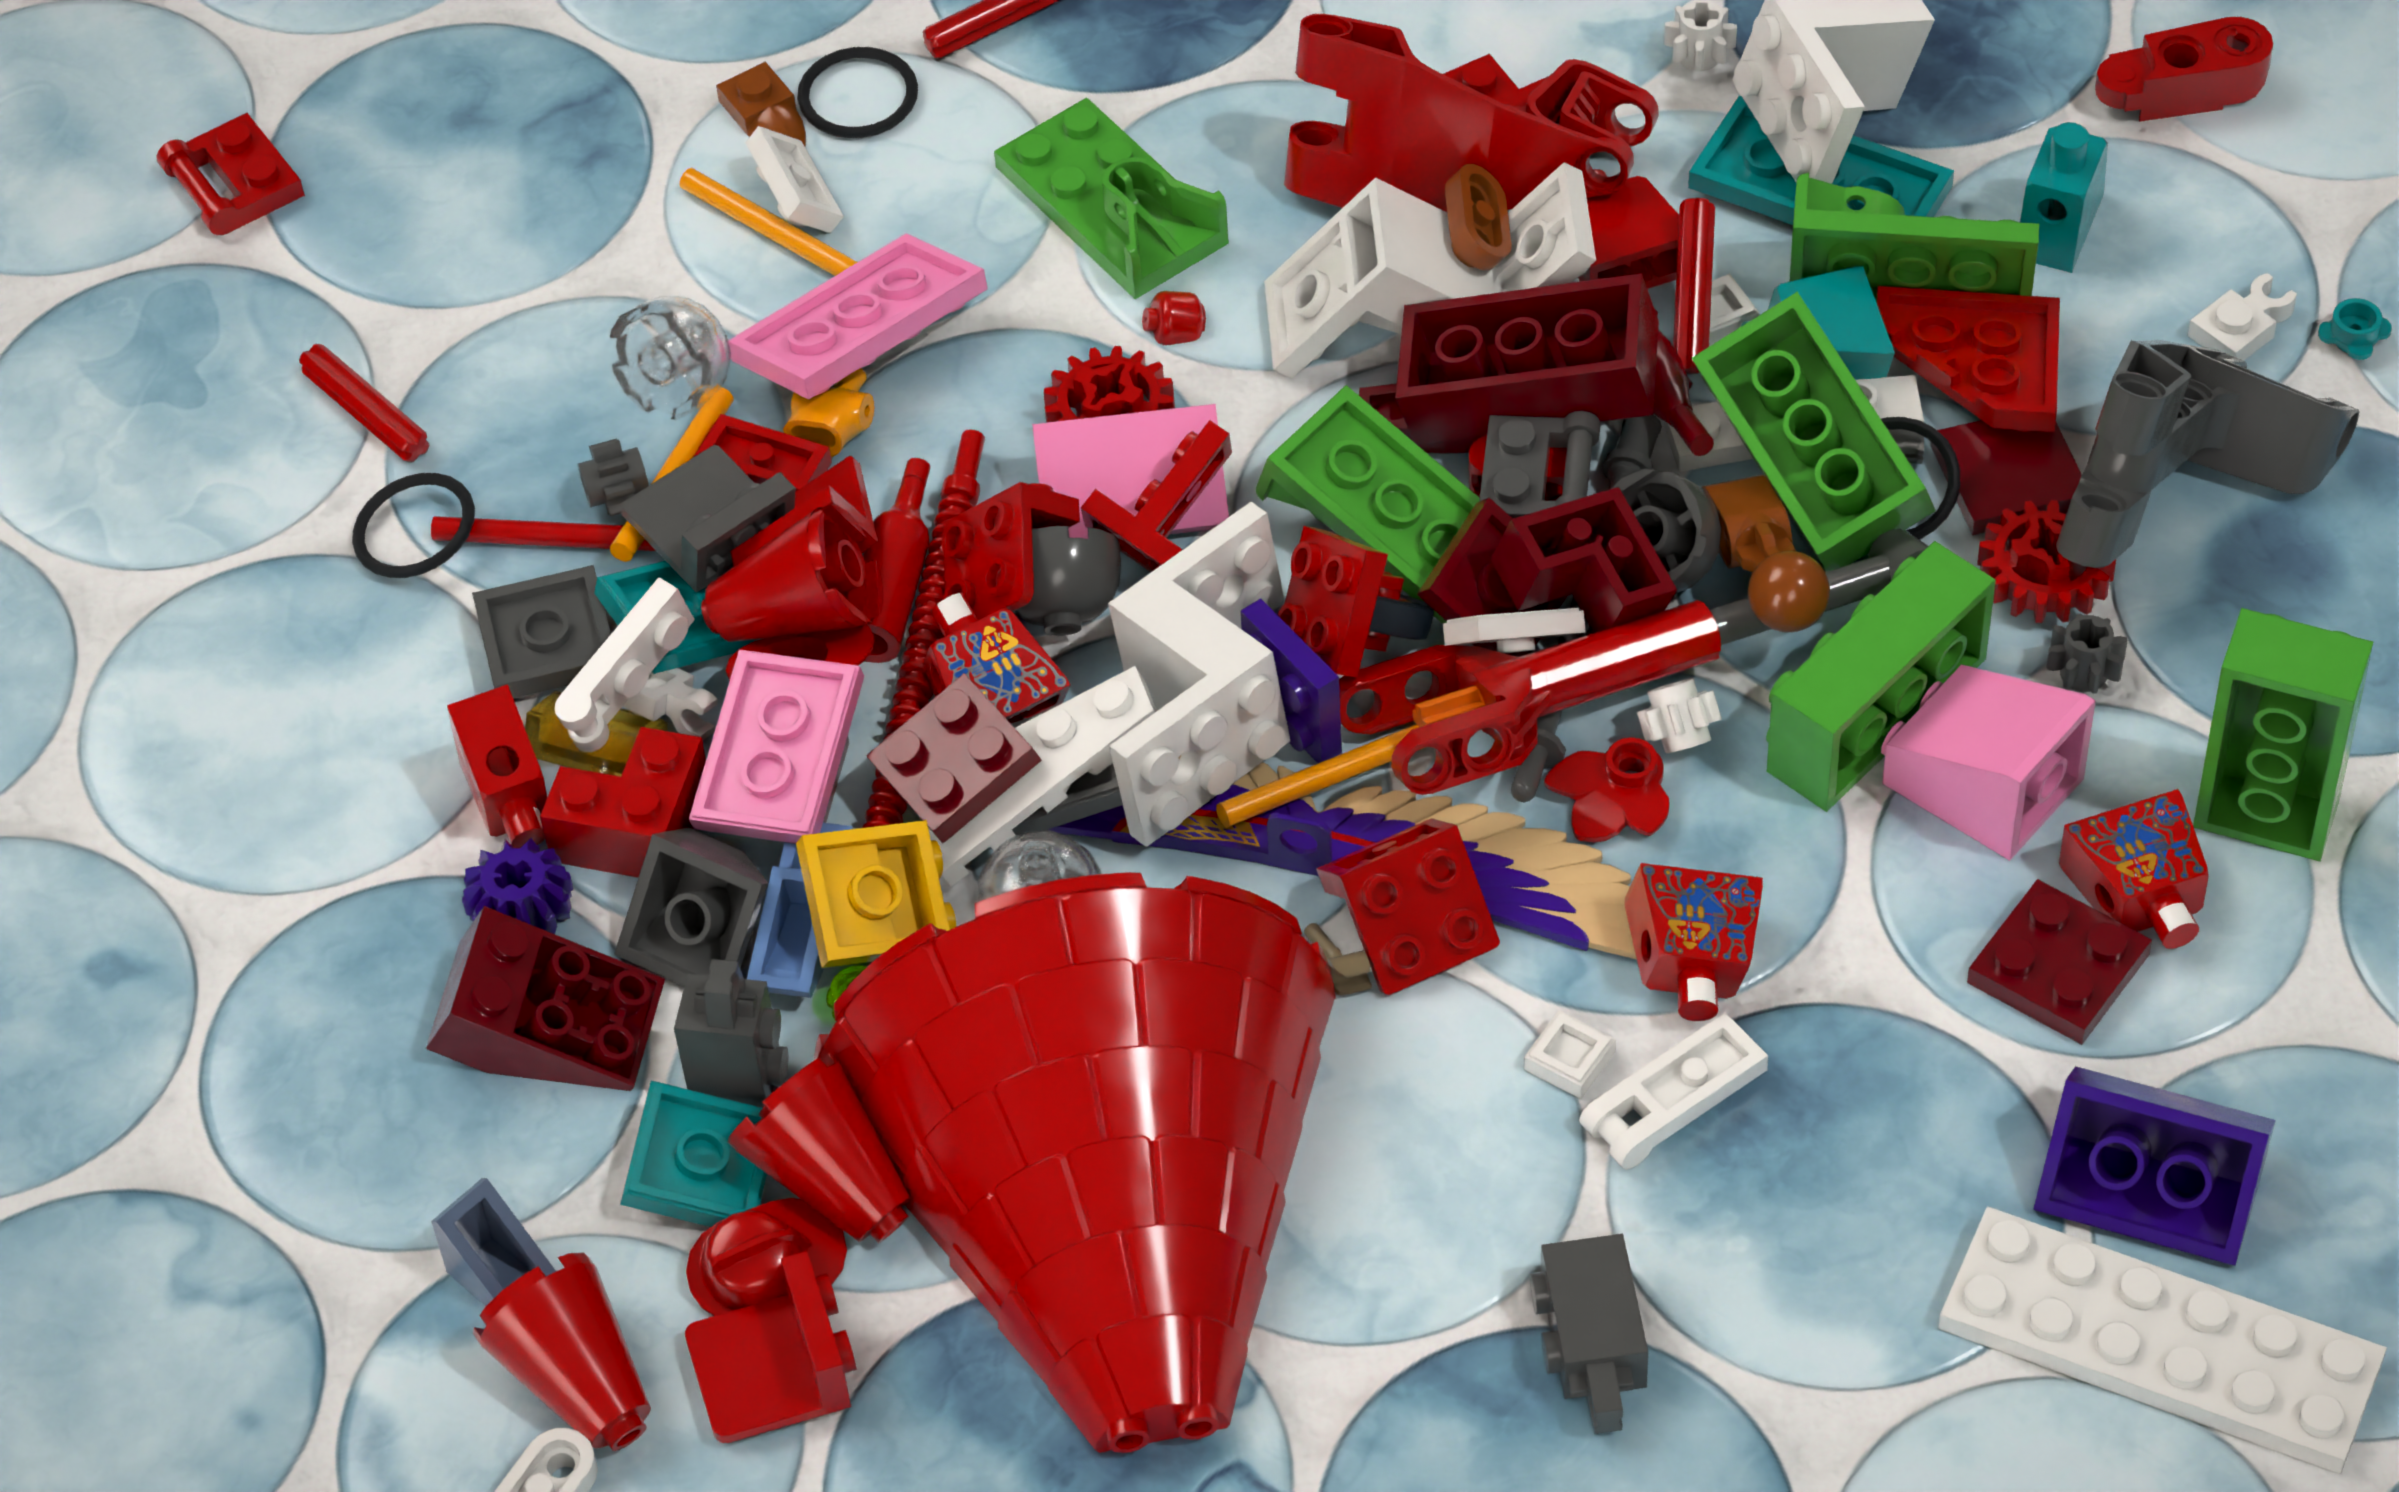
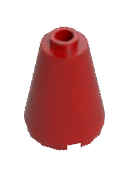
M837 504L813 510L707 586L705 599L701 604L702 615L706 625L714 634H720L726 641L736 642L863 627L867 623L872 622L871 619L879 617L882 612L884 592L881 573L876 559L865 562L857 544L868 540L862 528L848 511Z
M831 1052L827 1053L823 1060L817 1058L771 1093L762 1102L765 1106L759 1112V1116L762 1118L754 1125L746 1117L728 1138V1142L736 1152L858 1242L871 1235L879 1244L909 1218L902 1207L911 1197L840 1062Z
M584 1252L568 1253L557 1257L564 1266L563 1269L545 1276L538 1266L503 1289L479 1315L486 1325L485 1329L474 1327L473 1334L482 1348L567 1425L588 1438L593 1448L598 1449L609 1445L612 1451H617L633 1443L645 1432L647 1426L644 1420L649 1415L651 1407L597 1267Z

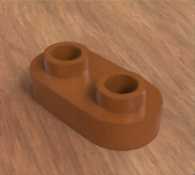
M1466 164L1445 184L1451 246L1455 256L1468 267L1488 271L1500 263L1511 252L1512 248L1506 196L1499 182L1487 170L1475 164Z

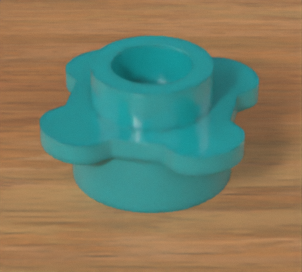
M2352 298L2340 302L2335 307L2332 320L2320 324L2318 336L2324 343L2336 344L2340 350L2348 353L2351 358L2364 360L2371 357L2373 346L2379 340L2390 337L2392 325L2386 318L2382 317L2380 309L2375 304L2365 299Z

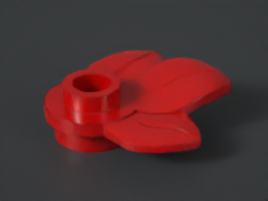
M1640 738L1620 739L1613 743L1605 753L1577 751L1556 764L1548 772L1544 780V785L1549 790L1575 800L1572 808L1571 826L1575 838L1583 842L1607 841L1618 835L1626 825L1640 834L1651 836L1661 828L1668 818L1669 797L1661 787L1664 774L1663 761L1654 747ZM1626 771H1636V772H1638V773L1630 774V773H1625V772H1626Z

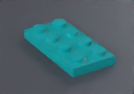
M1739 95L1690 169L1688 188L1793 225L1796 181L1787 171L1784 162L1767 135L1762 131L1760 124L1745 100ZM1853 135L1832 184L1841 187L1859 186L1880 191L1899 201L1904 208L1905 215L1934 217L1953 187L1954 170ZM1851 200L1847 203V206L1852 210H1860L1865 204L1860 200Z

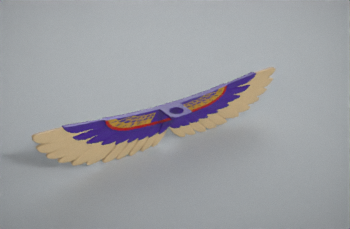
M1262 762L1234 782L1224 793L1215 796L1184 819L1178 827L1168 831L1149 845L1152 847L1177 849L1256 862L1319 876L1316 868L1432 818L1458 826L1492 921L1584 951L1592 948L1636 959L1624 899L1630 887L1628 885L1631 883V875L1611 865L1602 864V852L1598 849L1584 844L1566 842L1567 833L1546 828H1523L1525 827V818L1507 812L1488 813L1487 806L1474 803H1462L1452 806V798L1448 796H1433L1416 800V793L1411 791L1394 790L1382 794L1381 786L1363 787L1344 795L1323 811L1318 812L1311 794L1230 827H1224L1217 815L1216 805L1218 803L1295 773L1284 766H1278L1276 773L1268 764ZM1123 805L1042 831L1112 839V842L1143 845L1130 835Z

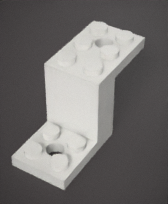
M1764 0L1760 13L1753 23L1752 32L1742 57L1735 67L1732 81L1736 90L1743 97L1757 119L1762 131L1767 135L1784 162L1787 171L1796 182L1801 174L1809 173L1810 178L1832 184L1863 111L1896 109L1935 21L1922 0Z
M1564 162L1508 212L1512 243L1511 252L1493 269L1488 271L1468 267L1455 256L1451 246L1452 241L1449 233L1447 212L1378 178H1374L1264 281L1273 370L1293 379L1311 361L1318 359L1325 349L1345 330L1357 324L1366 311L1402 327L1404 305L1571 283L1577 277L1583 275L1590 265L1596 261L1583 172Z
M1253 502L1246 504L1108 603L1123 671L1136 666L1147 684L1157 709L1154 714L1109 746L1129 833L1145 847H1148L1168 831L1178 827L1184 819L1215 796L1224 793L1234 782L1264 760L1273 757L1283 746L1290 742L1273 651L1241 629L1240 611L1260 598L1273 611L1285 603L1268 513Z

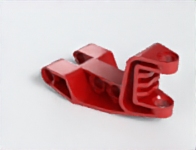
M1312 14L1304 17L1300 23L1295 73L1305 82L1335 90L1337 97L1347 99L1346 124L1341 126L1313 120L1293 124L1290 127L1284 185L1295 194L1343 208L1374 178H1378L1447 212L1446 182L1464 165L1475 164L1487 170L1499 182L1506 196L1507 209L1510 210L1565 162L1583 172L1587 198L1608 195L1618 191L1630 175L1634 165V156L1630 146L1643 143L1650 136L1659 116L1658 104L1647 90L1599 66L1577 59H1569L1562 63L1528 95L1526 106L1502 104L1423 64L1413 55L1402 30L1399 28L1331 14ZM1621 104L1637 106L1645 116V124L1639 128L1623 126L1615 115V108ZM1596 152L1612 154L1620 164V172L1612 177L1596 173L1590 165V155Z

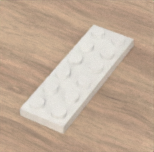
M1988 1206L1940 1313L1938 1326L1939 1330L2341 1474L2387 1350V1347Z

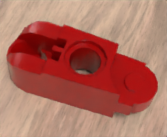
M2241 16L2224 17L2144 35L2142 48L2110 54L2109 58L2100 64L2096 76V96L2107 106L2124 109V112L2140 110L2139 122L2223 110L2225 105L2244 103L2256 97L2265 85L2273 51L2272 35L2264 25L2253 19Z

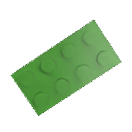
M1795 292L1692 357L1706 386L1763 475L1768 479L1786 511L1826 572L1849 565L1868 554L1873 542L1881 534L1893 529L1906 530L1936 511L1926 487L1798 292Z
M1936 541L1930 544L1917 558L1908 557L1895 571L1891 582L1876 596L1873 594L1867 595L1858 604L1851 619L1837 633L1829 632L1818 641L1806 662L1795 672L1791 670L1786 671L1775 682L1769 694L1771 712L1770 727L1766 735V741L1768 742L1766 772L1827 812L1885 757L1881 753V748L1887 734L1899 721L1907 723L1919 710L1925 693L1935 682L1940 681L1944 683L1961 664L1978 668L1986 660L1996 580Z
M2241 608L2221 667L2194 817V828L2321 862L2341 796L2373 641L2357 638L2342 631H2330L2287 620L2279 615L2264 614Z

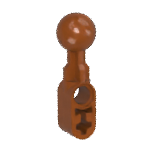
M1758 475L1702 486L1717 509L1722 530L1719 554L1729 569L1742 567L1743 570L1753 572L1748 584V599L1755 616L1767 627L1780 632H1798L1816 623L1825 612L1829 602L1830 586L1828 577L1816 560L1795 550L1786 509L1766 476Z

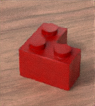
M640 727L621 777L560 766L540 815L547 848H554L556 854L561 859V863L565 865L639 878L652 834L689 827L694 829L689 821V816L706 762L702 737Z

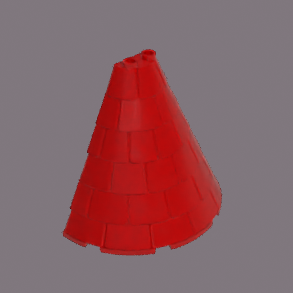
M1131 872L1059 879L1019 888L975 903V919L951 930L939 929L930 923L884 952L849 984L834 1003V1016L837 1022L829 1034H819L813 1061L817 1058L823 1060L826 1054L831 1052L840 1062L911 1197L905 1206L948 1255L950 1267L995 1318L998 1322V1329L1043 1380L1052 1396L1095 1451L1099 1453L1106 1451L1129 1453L1145 1447L1148 1443L1179 1437L1189 1440L1201 1439L1210 1436L1216 1430L1226 1429L1230 1425L1247 1358V1344L1268 1277L1266 1267L1286 1203L1284 1189L1303 1126L1302 1121L1321 1060L1319 1047L1334 999H1336L1330 966L1323 949L1318 942L1310 944L1301 936L1302 931L1295 916L1274 902L1250 891L1226 883L1193 876H1186L1184 881L1174 889L1147 887L1141 873Z

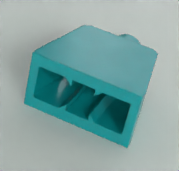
M2062 123L2048 129L2027 180L2020 223L2039 224L2036 264L2070 273L2073 272L2104 195L2108 142L2104 138L2090 135L2085 127L2077 123ZM2055 200L2061 202L2067 211L2066 217L2061 220L2048 219V214L2053 215Z
M1863 266L1781 283L1774 289L1768 309L1798 292L1855 380L1887 377L1895 352ZM1744 321V322L1741 324V326L1745 325V324L1748 323L1749 321Z

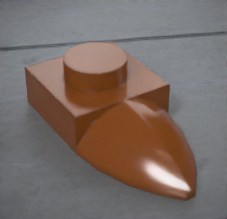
M766 61L716 85L720 104L749 137L760 126L801 140L803 145L806 146V132L803 120L796 109L794 94Z

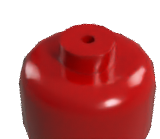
M1160 291L1152 299L1150 308L1146 307L1143 311L1142 326L1144 331H1153L1155 340L1161 345L1192 342L1198 340L1202 332L1205 331V309L1194 293Z

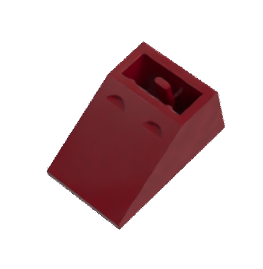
M484 906L459 942L426 1049L485 1073L631 1091L635 1086L665 979Z

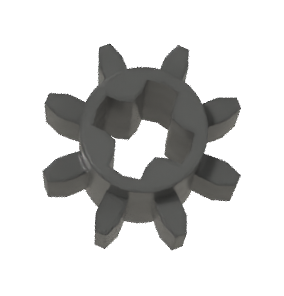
M616 438L589 446L592 460L578 463L580 478L590 508L605 504L607 513L610 516L621 514L622 503L649 486L638 448L635 447L622 451L620 441Z
M2080 613L2076 614V618L2070 621L2066 628L2058 625L2053 627L2046 667L2047 670L2051 671L2060 670L2063 688H2072L2081 692L2091 691L2092 694H2096L2098 689L2106 683L2107 679L2115 682L2121 680L2128 640L2127 637L2123 636L2114 637L2110 619H2102L2098 616L2082 615Z

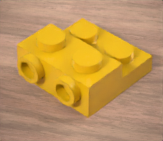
M927 820L802 835L796 842L821 968L873 962L896 943L930 923L946 931L956 927L953 907L949 902H944L939 881L943 873L942 852L938 842L930 839Z

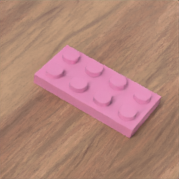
M906 233L728 340L731 359L733 362L809 400L816 395L825 393L833 384L859 368L872 364L880 355L901 342L914 338L922 329L948 313L961 309L966 302L986 291L988 288L984 269Z

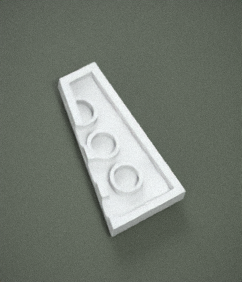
M1136 666L1015 727L1033 747L1042 761L945 843L942 844L928 828L930 839L936 840L940 846L943 857L942 876L951 887L969 874L965 865L990 847L994 853H997L1017 836L1012 829L1041 807L1048 813L1067 799L1066 792L1071 784L1083 774L1089 772L1098 775L1111 765L1113 761L1109 746L1157 711L1147 684Z

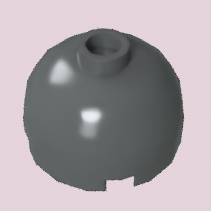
M1642 469L1622 477L1612 488L1619 487L1677 588L1675 594L1692 588L1709 572L1720 551L1722 530L1715 504L1703 488L1677 473L1656 469Z
M1068 526L1032 529L1034 594L1027 605L1013 612L1026 622L1044 626L1046 634L1055 636L1075 634L1081 630L1082 623L1089 622L1100 616L1109 607L1108 603L1115 596L1120 584V542L1113 534L1089 527L1088 539L1069 538Z

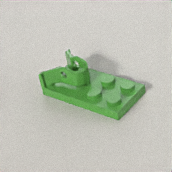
M1087 97L994 151L996 168L1134 299L1139 298L1229 244L1227 206L1222 193L1219 190L1211 193L1176 180Z
M1809 173L1801 174L1796 182L1789 282L1863 266L1876 302L1878 286L2032 296L2039 243V224L2020 223L2014 220L1957 219L1952 216L1905 215L1904 208L1899 201L1888 194L1859 186L1841 187L1810 178ZM1851 200H1860L1865 206L1860 210H1852L1847 206V203Z
M1347 385L1267 458L1256 486V494L1262 501L1269 497L1309 510L1317 520L1331 528L1339 536L1388 554L1384 571L1404 578L1402 590L1410 597L1421 601L1423 600L1417 595L1418 591L1475 504L1480 500L1475 493ZM1434 611V617L1442 624L1447 623L1446 620Z

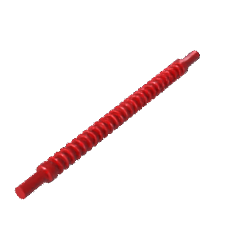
M969 429L962 433L953 473L945 478L942 485L941 501L937 506L938 514L934 519L936 527L933 528L931 533L932 541L929 543V554L925 559L926 568L921 574L923 581L918 587L920 595L915 600L916 609L912 614L913 623L908 629L910 637L905 642L907 651L902 656L903 665L898 671L900 679L897 680L895 685L897 693L892 698L893 707L888 713L890 721L885 727L887 736L883 738L882 742L927 705L934 693L925 670L924 660L929 646L944 637L930 613L931 609L943 600L945 592L944 553L942 550L943 523L976 506L978 502L980 484L977 482L976 477L985 443V436L977 430ZM876 769L875 776L877 779L871 785L873 794L868 799L870 808L866 810L864 815L866 823L863 824L862 828L904 823L902 814L907 809V803Z

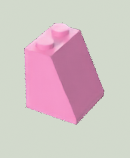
M1961 664L1944 683L1937 681L1927 690L1920 703L1919 710L1907 723L1899 721L1887 734L1881 748V753L1885 755L1882 784L2010 861L2084 780L2096 700L2083 693Z

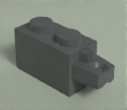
M712 959L709 967L711 976L688 973L674 1025V1033L687 1089L764 1108L765 1105L762 1102L773 1092L774 1086H781L785 1083L788 1071V1048L779 1046L781 1012L779 1009H772L767 981L744 979L739 962Z
M1622 1233L1542 1244L1541 1272L1530 1273V1289L1535 1314L1547 1313L1551 1331L1541 1333L1547 1374L1559 1373L1564 1399L1586 1397L1594 1434L1621 1431L1623 1427L1621 1419L1623 1417V1407L1620 1392L1647 1388L1648 1347L1624 1235Z

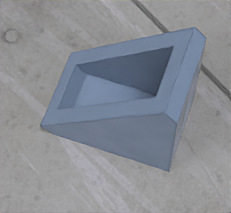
M481 1178L431 1221L446 1272L485 1306L503 1289L538 1266L545 1276L556 1272L487 1178Z

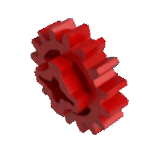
M1114 346L1110 356L1104 357L1101 356L1096 347L1090 348V360L1085 362L1070 356L1067 358L1069 372L1054 370L1051 373L1052 387L1044 388L1043 392L1046 423L1175 408L1172 378H1164L1163 365L1160 362H1156L1146 366L1145 352L1140 350L1133 354L1130 359L1123 357L1121 346ZM1143 394L1146 396L1148 401L1144 400ZM1071 407L1076 409V415L1071 410Z
M2031 500L2025 501L2023 514L2019 516L2008 508L2004 509L2001 514L2000 525L1988 523L1985 529L1984 541H1980L1977 565L1981 566V571L1996 580L1993 603L2009 599L2012 601L2010 615L2015 617L2020 615L2025 609L2033 610L2036 623L2044 621L2046 612H2055L2062 623L2069 622L2070 608L2073 607L2086 615L2091 613L2093 598L2105 600L2108 596L2109 582L2114 579L2116 559L2108 566L2093 568L2074 563L2064 558L2057 551L2056 543L2066 514L2059 512L2057 500L2049 502L2047 511H2038Z

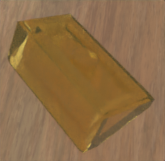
M554 691L526 713L525 730L537 759L570 768L621 777L640 727L667 731L668 722L660 718L653 722L621 708L607 724L610 732L606 744L596 751L584 752L574 745L568 734V729L562 725L556 715L555 702L561 692Z

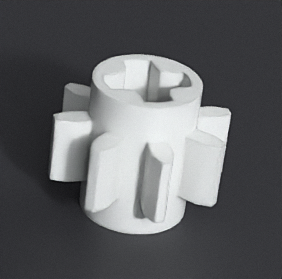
M1692 0L1683 7L1676 6L1675 20L1665 22L1664 45L1673 47L1672 61L1674 63L1680 62L1686 68L1695 71L1709 70L1718 63L1724 65L1726 63L1727 49L1736 48L1737 25L1728 23L1729 9L1726 7L1721 8L1710 0Z
M1689 678L1647 691L1651 706L1648 709L1637 712L1645 741L1661 739L1665 753H1672L1712 740L1708 725L1709 723L1722 720L1714 690L1697 692L1694 678Z

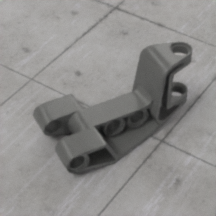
M2131 340L2110 383L2095 428L2097 436L2086 468L2072 496L2056 543V549L2064 558L2082 566L2100 568L2110 565L2133 545L2152 489L2185 461H2190L2288 494L2310 492L2319 486L2348 446L2359 419V409L2330 397L2317 399L2247 369L2245 361L2219 350L2162 340Z

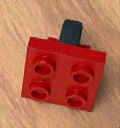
M1303 526L1300 542L1295 547L1291 557V579L1285 603L1280 608L1278 616L1336 674L1357 678L1364 649L1386 652L1390 636L1413 640L1427 638L1434 610L1424 601L1401 594L1404 578L1384 571L1388 554L1323 529Z

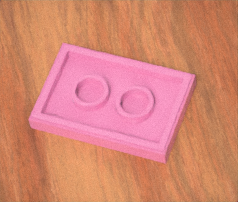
M1216 404L1032 424L1039 483L1051 486L1054 492L1079 499L1080 522L1068 528L1069 538L1088 539V528L1084 525L1081 506L1095 488L1136 516L1138 511L1135 510V504L1139 496L1151 481L1157 479L1162 482L1175 465L1172 462L1173 454L1184 437L1191 431L1199 434L1209 420L1218 425ZM1223 466L1170 534L1211 530L1229 517Z
M739 650L689 816V821L693 828L696 830L796 844L802 835L820 833L864 680L861 667Z

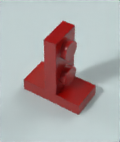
M1211 420L1208 421L1199 434L1194 431L1188 433L1173 454L1172 462L1175 465L1162 482L1157 479L1151 481L1139 496L1135 504V510L1138 511L1136 516L1095 488L1081 506L1085 527L1100 529L1113 534L1120 542V551L1149 572L1154 571L1183 550L1167 539V537L1232 454L1230 433Z

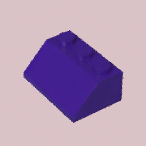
M2075 1066L2065 1081L2033 1210L2235 1266L2259 1187L2276 1120Z

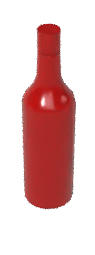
M911 458L907 461L894 505L888 511L876 516L873 521L878 542L866 549L862 554L865 562L876 559L881 573L884 592L881 614L879 617L871 619L872 622L866 624L870 626L875 637L873 650L864 660L866 662H889L896 658L900 652L929 546L928 528L921 519L920 509L931 466L926 460L921 458Z

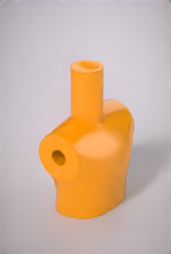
M859 368L835 383L825 393L816 395L809 400L793 392L791 417L784 425L783 432L829 446L831 457L839 454L844 445L870 427L874 417L875 406L873 396L869 393L859 392L867 378L865 371Z

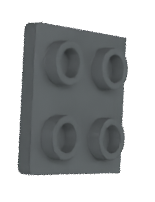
M713 445L624 501L621 513L697 593L734 567L731 556L733 549L795 508L796 488L781 472L762 484L754 483L719 446Z

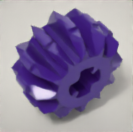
M532 838L521 848H514L504 839L501 852L493 854L480 850L479 866L465 869L464 883L466 889L463 890L462 903L465 914L470 916L471 921L475 920L484 906L553 934H556L558 927L556 921L570 919L572 908L570 898L572 897L573 884L570 873L566 872L565 866H562L561 859L556 854L554 848L540 851L539 846L536 845Z

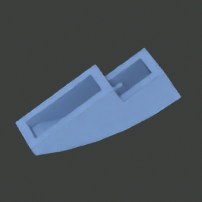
M823 823L820 833L853 829V826ZM784 842L779 866H772L747 979L767 981L769 993L811 998L824 968H821L797 847L796 844Z

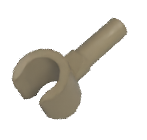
M1311 923L1305 928L1304 934L1312 944L1318 942L1323 949L1330 966L1334 989L1337 995H1348L1372 989V984L1367 974L1370 972V964L1364 950L1342 955L1340 949L1332 943L1318 924Z

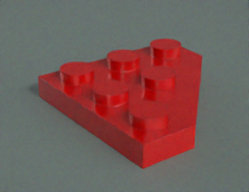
M1878 286L1876 303L1893 346L1896 359L1992 428L2014 429L2021 432H2055L2060 298Z

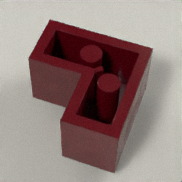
M1619 487L1511 519L1490 559L1518 611L1572 594L1581 611H1584V616L1594 633L1665 611L1677 591Z

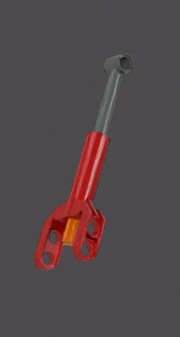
M1893 529L1881 534L1873 542L1868 553V559L1825 572L1830 586V597L1825 612L1863 600L1869 594L1876 596L1891 582L1895 571L1908 557L1917 558L1928 545L1902 529ZM1747 597L1710 610L1704 602L1696 600L1521 657L1511 656L1479 646L1435 645L1359 669L1357 678L1342 676L1339 679L1341 724L1348 731L1371 735L1414 721L1419 727L1412 729L1396 745L1392 754L1391 767L1395 777L1411 792L1420 795L1433 794L1522 765L1538 744L1537 718L1719 659L1721 645L1771 630V628L1764 625L1755 616ZM1419 671H1430L1432 674V684L1426 694L1417 699L1406 698L1405 686L1409 678ZM1360 690H1373L1374 703L1372 708L1361 717H1348L1347 704L1349 699ZM1482 730L1495 740L1493 746L1487 753L1481 756H1469L1467 752L1469 740L1477 731ZM1422 748H1434L1436 760L1433 767L1423 775H1409L1408 763L1412 755Z

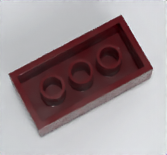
M1642 273L1404 305L1395 399L1413 442L1420 445L1485 436L1488 432L1489 415L1565 418L1574 411H1585L1596 415L1600 422L1654 415L1659 320Z

